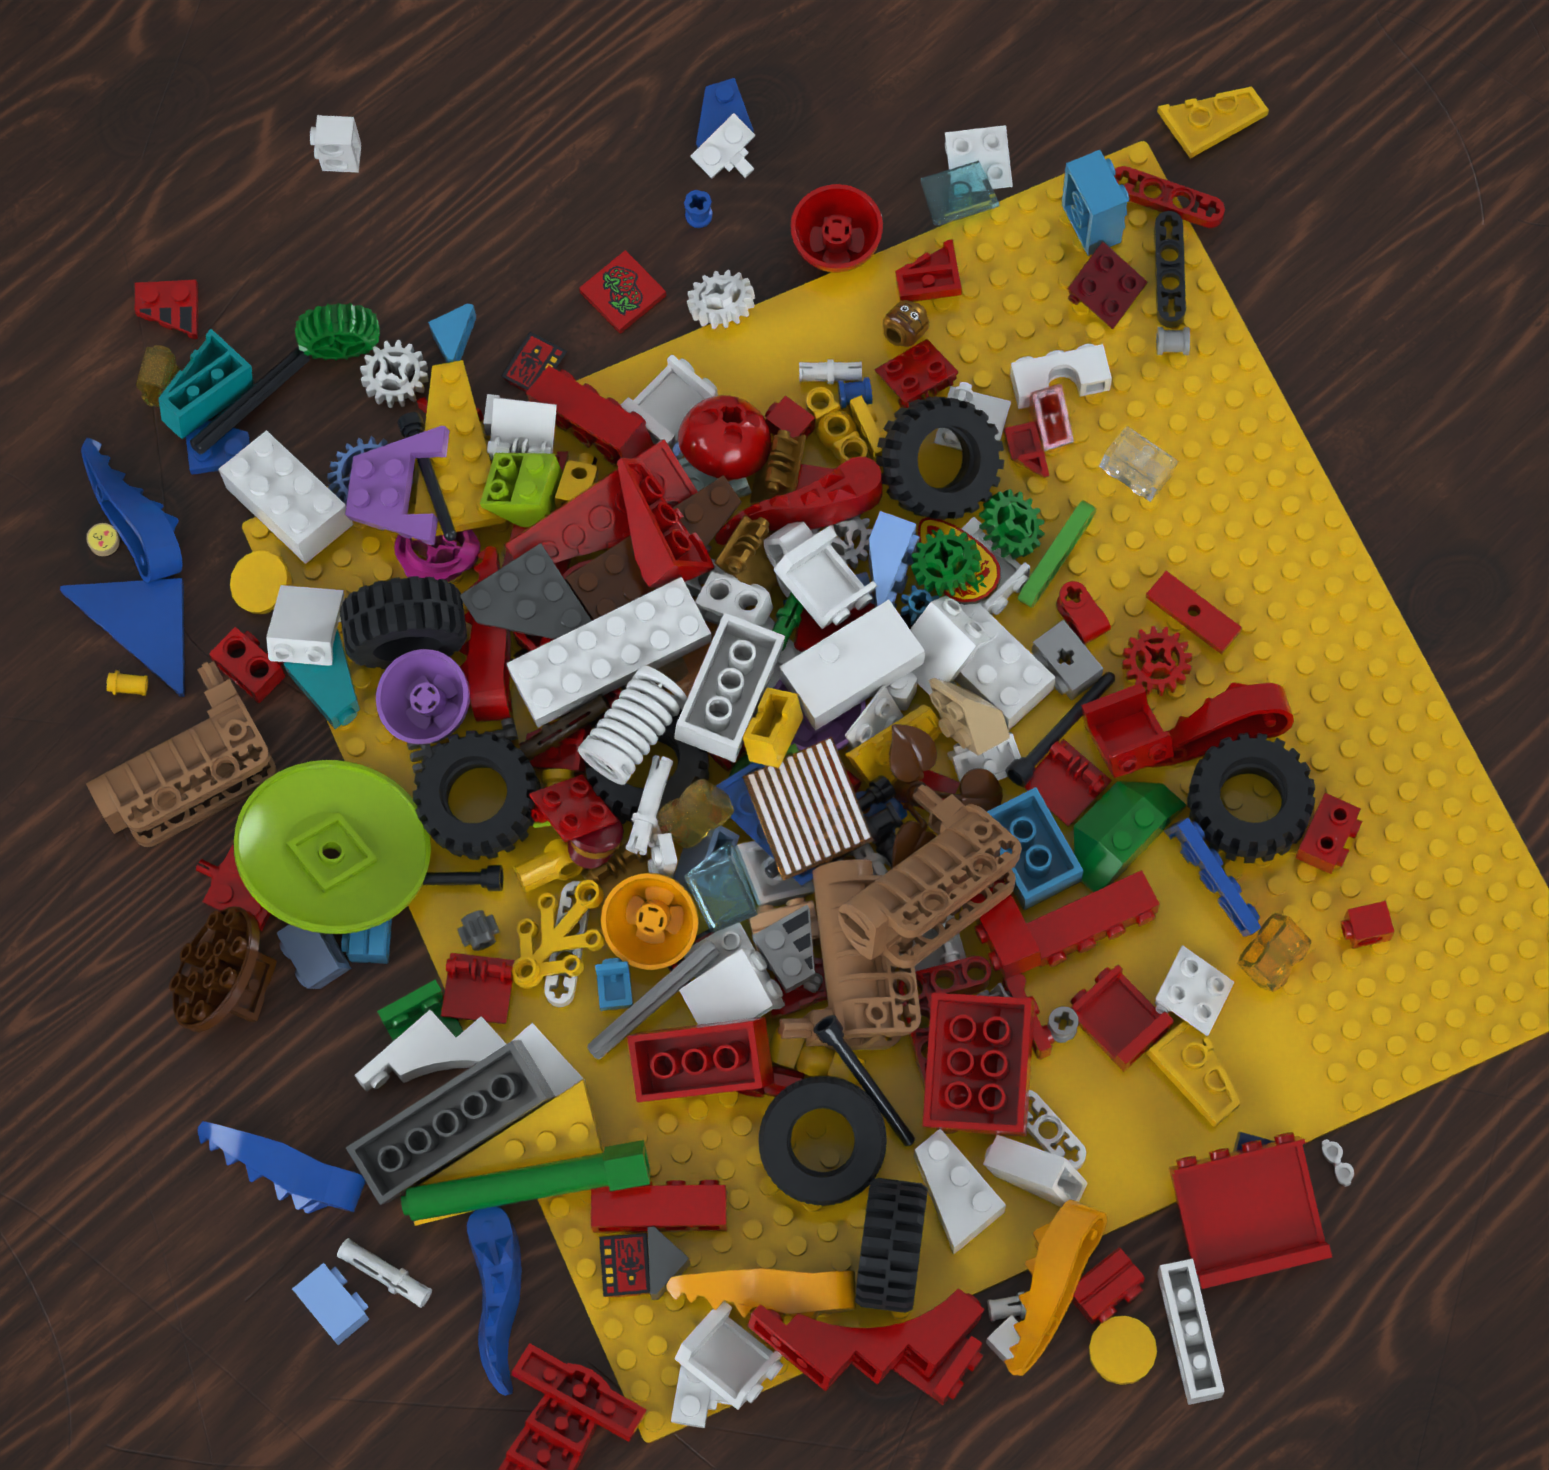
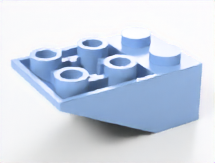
M880 511L869 537L871 582L874 581L877 585L873 591L875 608L890 600L896 609L897 604H895L897 592L902 594L908 580L906 575L908 566L914 564L911 555L912 553H919L916 544L919 542L920 536L916 535V523Z

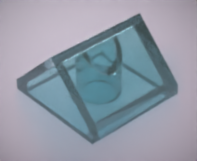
M979 160L921 178V184L934 225H942L999 207V201Z
M726 842L684 876L711 932H717L758 915L757 902L732 842Z

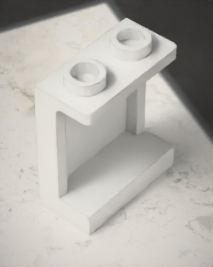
M671 354L667 358V367L634 400L628 397L621 406L623 410L629 413L634 411L645 419V426L654 444L661 439H665L672 450L673 446L678 442L680 425L689 410L704 399L718 396V390L709 379L705 377L701 379L696 375L694 368L689 362L683 358L678 360Z
M973 517L962 530L982 543L996 557L1001 567V581L997 590L988 599L979 602V604L991 615L993 613L998 615L1009 602L1007 599L1014 591L1016 593L1021 592L1029 579L1030 566L1026 562L1021 565L1016 560H1013L1010 555L1004 558L1001 557L1000 548L992 551L991 546L993 542L991 540L984 541L983 537L986 534L979 528V525L982 523Z
M830 526L785 554L774 568V572L822 629L832 622L836 626L850 616V610L853 608L859 611L873 600L871 593L877 587L874 581L864 586L833 549L831 543L837 537V534Z
M280 585L266 637L268 659L278 662L332 665V647L338 623L341 622L340 607L344 601V590Z
M943 596L931 601L910 629L925 650L924 664L913 670L912 673L916 676L917 683L929 695L932 693L929 680L932 678L957 685L954 682L955 678L980 647L986 645L991 638L984 632V628L978 622L972 620L962 611L960 604L954 599Z
M741 948L679 989L698 1025L758 1018L772 1009H781L785 1006L781 998L783 992L775 980L770 978L766 971L767 963L764 957L754 949Z
M724 1301L717 1310L713 1308L683 1341L675 1360L739 1410L746 1401L754 1402L764 1387L761 1386V1383L766 1378L772 1381L783 1367V1364L780 1362L782 1355L778 1351L773 1353L729 1318L732 1307Z

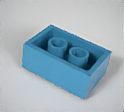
M1101 150L1068 162L1065 168L1062 207L1087 256L1092 255L1101 242H1104L1109 247L1121 243L1123 229H1125V216H1127L1126 207L1127 202H1129V195L1123 184L1119 185L1114 177L1116 172L1112 161L1109 158L1105 159Z
M1036 787L987 811L1021 843L1020 859L1011 870L1016 877L1013 892L1023 910L1082 881L1083 869ZM1001 847L999 856L1004 852L1012 854V849L1005 850Z

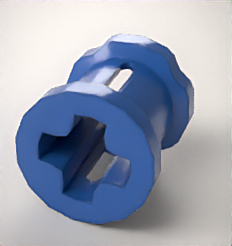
M694 190L686 195L684 201L685 218L687 223L694 228L706 227L712 220L713 213L710 207L712 201L707 192Z
M864 377L863 381L844 383L843 380L838 381L841 409L850 405L851 399L861 395L867 405L872 404V389L869 377Z

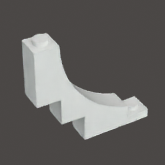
M429 1010L356 1073L355 1077L359 1084L368 1092L371 1088L378 1089L389 1079L391 1071L405 1083L436 1071L471 1068L505 1046L506 1043L482 1016L458 1037H455L437 1016ZM533 1023L512 1040H521L555 1096L583 1079Z

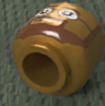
M908 300L898 302L883 319L884 335L895 346L909 347L914 345L929 328V319L925 308L919 303Z

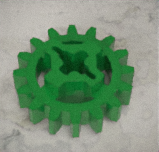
M1011 489L1003 493L1001 491L996 493L987 502L983 503L985 510L979 513V516L985 520L984 523L979 525L980 529L987 532L983 537L984 541L991 540L993 542L991 546L992 551L1000 548L1001 557L1004 558L1010 554L1013 560L1034 552L1033 550L1041 545L1038 539L1045 535L1039 529V526L1044 524V520L1037 519L1036 516L1040 509H1032L1031 504L1033 500L1029 498L1024 501L1023 493L1020 491L1014 495Z
M951 528L948 535H944L943 531L939 529L937 532L938 537L933 538L930 534H927L926 544L920 542L916 544L919 553H912L911 557L914 564L911 565L917 584L919 586L924 584L925 590L928 593L935 588L940 597L943 595L944 590H949L951 596H954L955 588L960 587V589L966 591L965 583L967 581L976 582L974 572H981L979 561L982 558L980 551L977 550L975 540H968L967 533L963 532L957 537L955 529ZM945 557L948 558V562H947V566H948V567H947V568H945V564H944V563H946Z

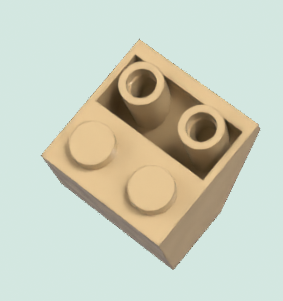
M937 678L929 680L932 689L930 698L941 718L939 720V727L947 738L951 737L962 748H967L978 756L1010 738L1002 710L969 689Z

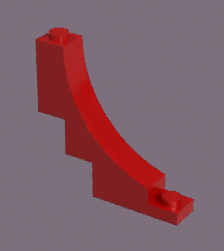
M958 1288L945 1301L923 1315L903 1323L885 1327L850 1328L814 1320L799 1313L785 1325L777 1312L772 1309L767 1310L761 1304L752 1312L747 1327L826 1392L851 1363L877 1385L902 1357L930 1378L979 1323L985 1309L981 1307L976 1297L969 1293H964Z

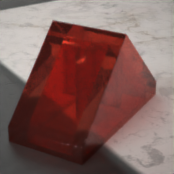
M1057 384L1031 392L1029 413L1032 421L1036 423L1043 450L1047 451L1074 443L1062 385Z

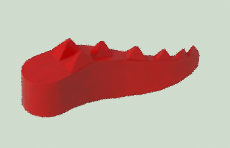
M858 456L851 458L808 486L751 505L729 520L715 535L714 540L717 544L725 545L744 515L748 516L752 521L757 520L759 517L765 518L769 522V531H776L788 523L805 522L808 528L813 530L834 525L863 514L878 505L882 498L883 484L880 467L874 460L867 457Z
M488 546L477 555L483 561L474 567V570L479 574V578L471 587L500 569L499 553L495 547ZM468 611L465 614V621L472 625L470 640L459 650L460 653L467 656V660L460 668L464 672L469 684L475 721L478 723L513 718L510 690L511 675L507 667V663L511 659V631L477 624Z
M1231 683L1225 692L1213 699L1206 698L1202 707L1189 717L1180 716L1176 726L1168 731L1172 739L1174 756L1146 767L1169 766L1205 755V752L1211 746H1216L1217 748L1220 740L1226 737H1231L1232 741L1237 740V736L1240 733H1248L1249 738H1256L1257 733L1267 734V738L1278 737L1286 733L1292 727L1294 718L1284 688L1275 683L1252 685Z

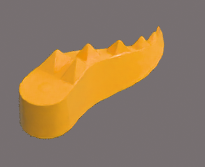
M1069 1199L1060 1208L1051 1222L1033 1232L1036 1240L1035 1246L1038 1250L1035 1258L1025 1261V1266L1033 1276L1031 1289L1019 1295L1020 1301L1027 1310L1025 1320L1014 1324L1020 1340L1018 1344L1009 1348L1014 1358L1004 1361L1012 1375L1023 1376L1035 1364L1052 1340L1073 1299L1086 1263L1102 1239L1107 1224L1106 1213Z
M766 1268L674 1276L666 1284L668 1292L676 1300L682 1293L686 1294L689 1302H693L699 1296L706 1297L714 1310H717L724 1301L734 1303L744 1318L753 1307L757 1308L760 1304L767 1310H774L781 1318L784 1314L794 1318L799 1313L814 1320L821 1314L841 1313L856 1309L855 1271L807 1273Z

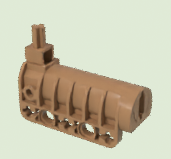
M214 661L209 664L206 662L202 664L203 667L197 669L208 689L204 694L212 709L207 711L210 718L86 783L103 818L114 834L128 827L138 844L144 847L155 846L248 797L265 780L278 773L267 745L231 680H224ZM270 766L266 777L262 778L260 774L251 777L253 783L248 784L246 778L262 771L264 767ZM242 781V787L239 791L235 793L226 791L229 787ZM221 792L224 799L220 800L217 795L210 800L211 805L205 808L204 805H199L193 808L196 814L191 815L190 808ZM185 812L181 822L175 824L168 821L176 815ZM161 823H164L167 827L164 831L161 826L153 829V836L151 838H147L145 835L139 836L143 831H148Z
M923 784L918 787V791L913 794L912 798L930 813L928 826L938 836L841 905L838 910L841 928L849 942L860 954L873 960L882 953L894 965L900 968L915 966L1013 892L1016 881L1015 874L1011 869L1019 861L1022 849L1019 840L981 807L974 804L964 806L953 794L943 800L932 789ZM1001 847L1005 850L1012 849V854L1004 852L999 856ZM1006 879V885L998 883L994 886L996 880ZM978 893L986 898L982 903L970 901ZM961 906L964 908L959 914V920L951 918L946 922L947 916L957 914L961 910ZM930 929H934L938 933V936L934 939H928L922 935ZM913 941L916 943L911 950V956L906 953L899 955L900 948L903 951H907L913 946Z
M841 860L821 865L813 870L812 875L828 1007L824 1010H812L803 1018L780 1019L778 1034H781V1039L805 1038L806 1046H825L827 1049L835 1050L833 1046L821 1043L813 1031L820 1020L827 1016L835 1015L843 1026V1039L851 1050L889 1049L899 1042L901 1036L909 1035L921 1023L915 966L911 968L899 967V970L904 969L905 971L895 972L897 966L882 953L873 960L864 957L849 942L838 918V910L841 905L883 875H873L872 861ZM911 947L910 949H908L907 951H903V950L900 948L899 953H900V954H905V953H906V954H908L909 956H911L912 947ZM896 979L902 980L906 984V995H898ZM908 1001L909 1004L904 1006V1015L907 1018H911V1022L905 1027L904 1022L901 1021L903 1006L899 1003Z

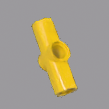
M561 837L551 841L543 853L513 866L519 883L525 892L557 878L562 881L571 880L577 877L584 869L572 861L568 853V842H564Z

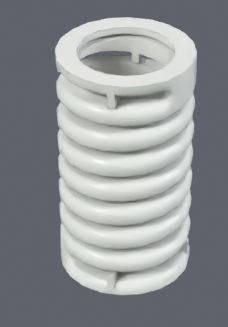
M642 665L631 681L628 682L626 689L621 691L619 699L612 703V709H608L605 712L604 718L598 721L597 728L592 729L590 735L579 746V754L597 772L617 784L625 785L631 774L635 772V764H641L643 761L642 755H647L650 752V745L657 743V735H663L665 726H669L673 721L672 716H677L680 709L682 710L687 701L686 694L677 684L658 670ZM662 687L667 688V689L670 690L674 695L668 693L667 691H665L664 689H662Z

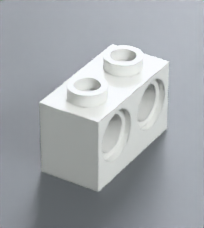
M317 115L316 127H311L310 144L315 145L314 157L319 159L322 171L359 173L361 141L354 117Z
M711 571L695 601L703 619L717 625L720 624L725 612L763 627L774 608L770 594L764 587L758 584L748 585L740 582L731 574L723 573L721 575ZM720 595H727L724 599L716 600ZM748 606H756L752 610H744Z

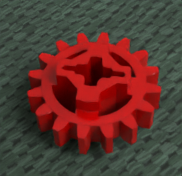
M1151 626L1150 634H1146L1142 629L1139 630V640L1130 637L1128 641L1130 648H1124L1123 657L1127 659L1123 660L1122 669H1130L1126 673V680L1135 679V685L1142 683L1146 687V695H1150L1152 689H1156L1159 697L1163 696L1165 688L1174 693L1176 691V682L1184 685L1186 682L1184 674H1190L1192 666L1187 663L1192 661V653H1184L1188 649V642L1179 643L1180 633L1178 632L1172 637L1169 636L1168 627H1164L1162 633H1157L1155 626ZM1173 652H1175L1178 658V667L1171 658ZM1136 655L1139 657L1138 660L1143 663L1141 670L1137 667ZM1158 658L1163 660V662L1158 661L1156 664L1151 662L1152 660H1158Z

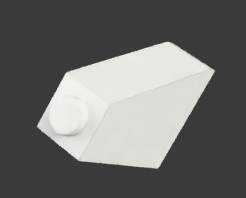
M998 1134L993 1144L987 1148L983 1165L995 1177L1060 1207L1069 1199L1079 1202L1088 1184L1066 1158Z

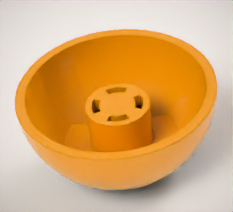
M640 873L624 879L612 889L602 908L601 927L605 941L618 958L622 961H627L629 965L636 968L656 970L675 964L688 953L698 932V912L692 896L678 881L663 874ZM649 907L657 909L658 912L656 910H650Z

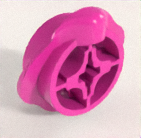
M472 529L456 532V540L462 546L460 547L457 546V542L447 541L444 535L436 536L435 545L425 544L421 540L412 541V538L409 539L398 535L394 547L395 555L408 578L409 576H418L419 578L427 576L434 577L436 580L444 579L450 582L473 567L479 559L477 555L480 553V542ZM413 550L418 551V554L425 557L426 561L419 558Z

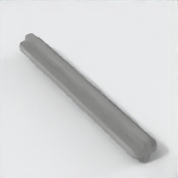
M705 941L587 1045L589 1052L598 1060L604 1057L677 993L679 989L717 958L720 954L717 947L711 941Z

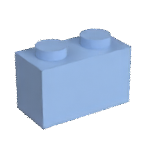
M323 1263L292 1288V1290L336 1344L339 1345L369 1320L364 1312L368 1306L357 1292L350 1295L343 1285L348 1281L336 1267L329 1270Z

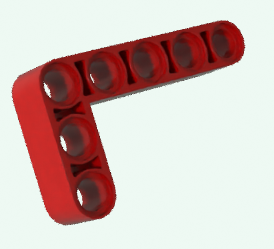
M971 956L915 971L917 986L922 991L918 996L921 1016H925L930 1020L932 993L971 995L985 990L991 980L992 971L989 961L981 956ZM973 968H978L985 973V977L981 980H973L967 973ZM940 977H949L954 984L948 989H942L937 986L936 980ZM902 980L898 984V995L904 996L906 995L904 989L907 986ZM908 1001L900 1003L903 1006V1017L906 1025L911 1022V1018H907L904 1015V1006L909 1004ZM929 1026L922 1029L917 1028L909 1034L924 1091L927 1059L923 1057L921 1052L928 1047ZM942 1129L945 1134L957 1132L955 1130Z

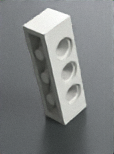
M1193 1259L1160 1265L1157 1275L1187 1403L1190 1405L1219 1399L1225 1391Z

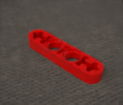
M1120 166L1115 169L1116 175L1114 177L1118 184L1123 177L1128 178V183L1124 186L1129 195V201L1159 212H1176L1182 220L1206 228L1217 227L1223 221L1225 207L1224 203L1217 197L1131 167ZM1137 181L1141 182L1138 193L1134 192ZM1148 186H1156L1161 191V194L1157 198H1149L1144 194V189ZM1177 196H1184L1188 198L1190 204L1186 208H1178L1173 204V199ZM1195 201L1199 202L1196 213L1193 212ZM1210 207L1214 208L1215 213L1211 217L1206 216V211Z

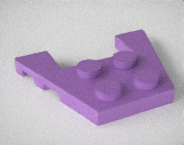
M439 426L353 456L345 515L349 520L380 530L386 529L409 539L415 538L428 545H435L438 518L433 513L408 514L415 459L446 457L449 429L446 426Z

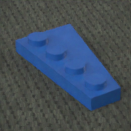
M753 762L706 791L705 794L764 851L776 860L779 858V854L748 777L749 775L754 774L784 854L789 850L758 771L764 770L793 847L797 845V841L769 771L765 765ZM793 816L801 839L804 840L806 835L797 816ZM803 857L799 859L801 869L796 871L793 863L789 866L792 872L789 875L803 887L813 880L812 872L815 868L812 863L806 866Z
M1186 818L1165 829L1164 832L1170 840L1176 836L1180 841L1182 848L1180 853L1188 863L1191 862L1193 865L1199 866L1201 869L1199 871L1200 880L1212 893L1218 892L1221 897L1217 899L1218 904L1242 936L1252 935L1262 927L1258 923V920H1260L1258 912L1250 903L1246 905L1239 894L1242 892L1241 887L1232 876L1228 877L1221 867L1223 861L1220 855L1213 848H1208L1203 840L1205 834L1199 824L1195 821L1191 822L1189 818Z

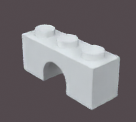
M1084 344L1076 350L1067 352L1055 350L1043 357L1033 358L1026 356L1011 363L1010 378L1018 409L1049 403V383L1058 377L1071 379L1077 386L1079 397L1110 391L1112 377L1103 344L1096 346L1094 344Z

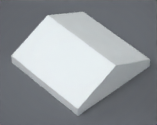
M755 841L735 846L758 906H781L791 899L803 898L814 893L812 881L802 887L792 876L786 875L785 870L773 879L769 878L765 873V868L775 860Z

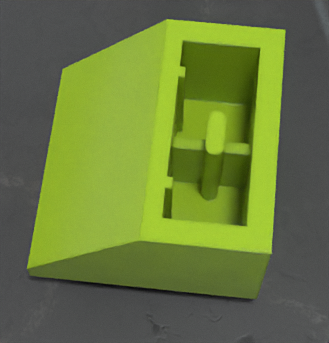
M495 453L481 498V507L520 527H530L556 510L555 495L563 472L555 454Z

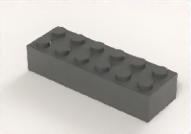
M521 1040L511 1041L350 1144L346 1149L377 1201L382 1205L401 1196L406 1192L407 1188L415 1187L556 1096Z

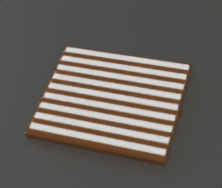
M832 737L792 755L785 756L779 768L767 765L743 776L783 881L820 864L828 863L840 855L874 841Z

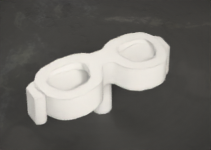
M1328 1139L1322 1141V1153L1327 1161L1333 1164L1336 1179L1344 1187L1349 1186L1354 1177V1170L1350 1164L1341 1163L1342 1147L1337 1142H1329Z

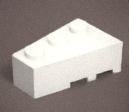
M942 1129L936 1131L915 1149V1161L925 1186L928 1188L929 1196L933 1201L938 1218L954 1255L1004 1214L1006 1204Z

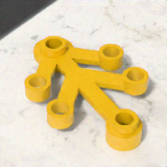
M584 880L577 885L575 889L577 902L556 927L555 913L559 909V900L551 893H544L538 898L537 905L541 910L542 944L535 953L533 939L538 935V925L529 918H524L518 922L516 930L520 935L521 957L514 962L512 969V978L517 985L522 988H532L540 983L543 976L567 973L571 977L579 976L583 972L584 963L576 955H568L560 961L546 962V960L555 952L585 947L591 951H598L604 946L605 938L596 929H590L584 934L567 936L589 908L592 909L601 904L604 892L595 881ZM596 892L594 898L588 901L589 894ZM552 899V905L549 908H545V903ZM527 925H531L530 932L524 934V928ZM593 936H598L597 942L590 945V939ZM576 961V967L573 970H569L570 963ZM533 968L531 975L525 977L526 971Z

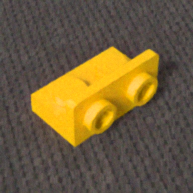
M861 395L850 400V415L857 426L861 438L867 444L870 458L876 462V456H882V448L877 447L879 438H886L888 432L883 428L889 420L880 402L877 401L866 405Z

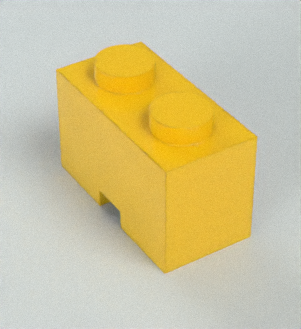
M767 687L757 707L758 713L755 718L752 717L742 738L750 762L779 768L803 720V714L796 693Z

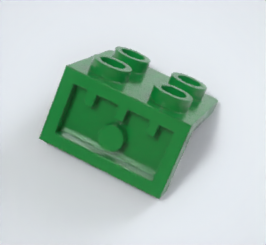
M436 979L377 1011L393 1041L429 1010L437 1016L455 1037H458L463 1032L456 1018L441 1017L444 995Z

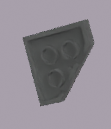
M541 543L459 595L477 624L498 627L532 636L536 635L555 640L592 621Z

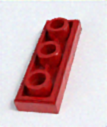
M1165 571L1146 593L1148 600L1221 655L1242 630L1240 625L1168 571ZM1195 611L1198 613V616H1191L1188 612Z

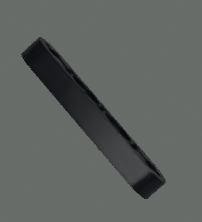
M1164 211L1157 216L1154 227L1156 308L1158 321L1165 327L1173 328L1183 322L1186 311L1183 221L1176 212ZM1165 222H1171L1173 227L1171 239H1166ZM1165 249H1173L1177 252L1178 258L1174 261H1166L1161 257V252ZM1166 277H1174L1179 282V286L1173 290L1166 289L1162 285V280ZM1168 299H1174L1175 317H1169L1167 312Z

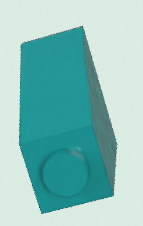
M338 629L332 647V665L284 663L290 678L334 729H337L340 725L345 726L351 723L360 710Z

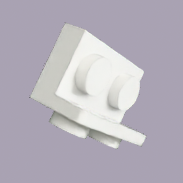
M1009 732V739L979 756L967 748H962L959 743L953 746L954 750L947 754L953 762L959 781L969 770L974 768L990 771L997 780L1008 777L1005 769L1014 759L1021 758L1013 734Z

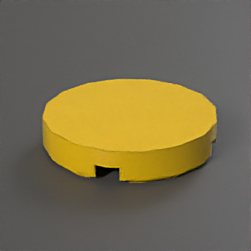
M255 551L246 554L237 562L231 573L230 589L232 597L238 606L253 614H267L271 612L270 610L274 609L280 585L291 586L292 583L291 573L288 571L286 563L282 558L269 551Z
M1129 1316L1111 1317L1103 1324L1101 1323L1092 1334L1089 1345L1090 1361L1105 1380L1119 1385L1133 1384L1145 1377L1152 1369L1157 1354L1156 1340L1149 1327L1140 1320Z

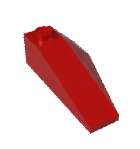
M620 458L617 461L635 560L641 570L643 580L649 587L660 588L680 577L686 582L712 571L715 566L702 540L696 532L690 535L680 521L684 516L678 508L673 509L667 504L663 498L665 494L664 489L642 459Z

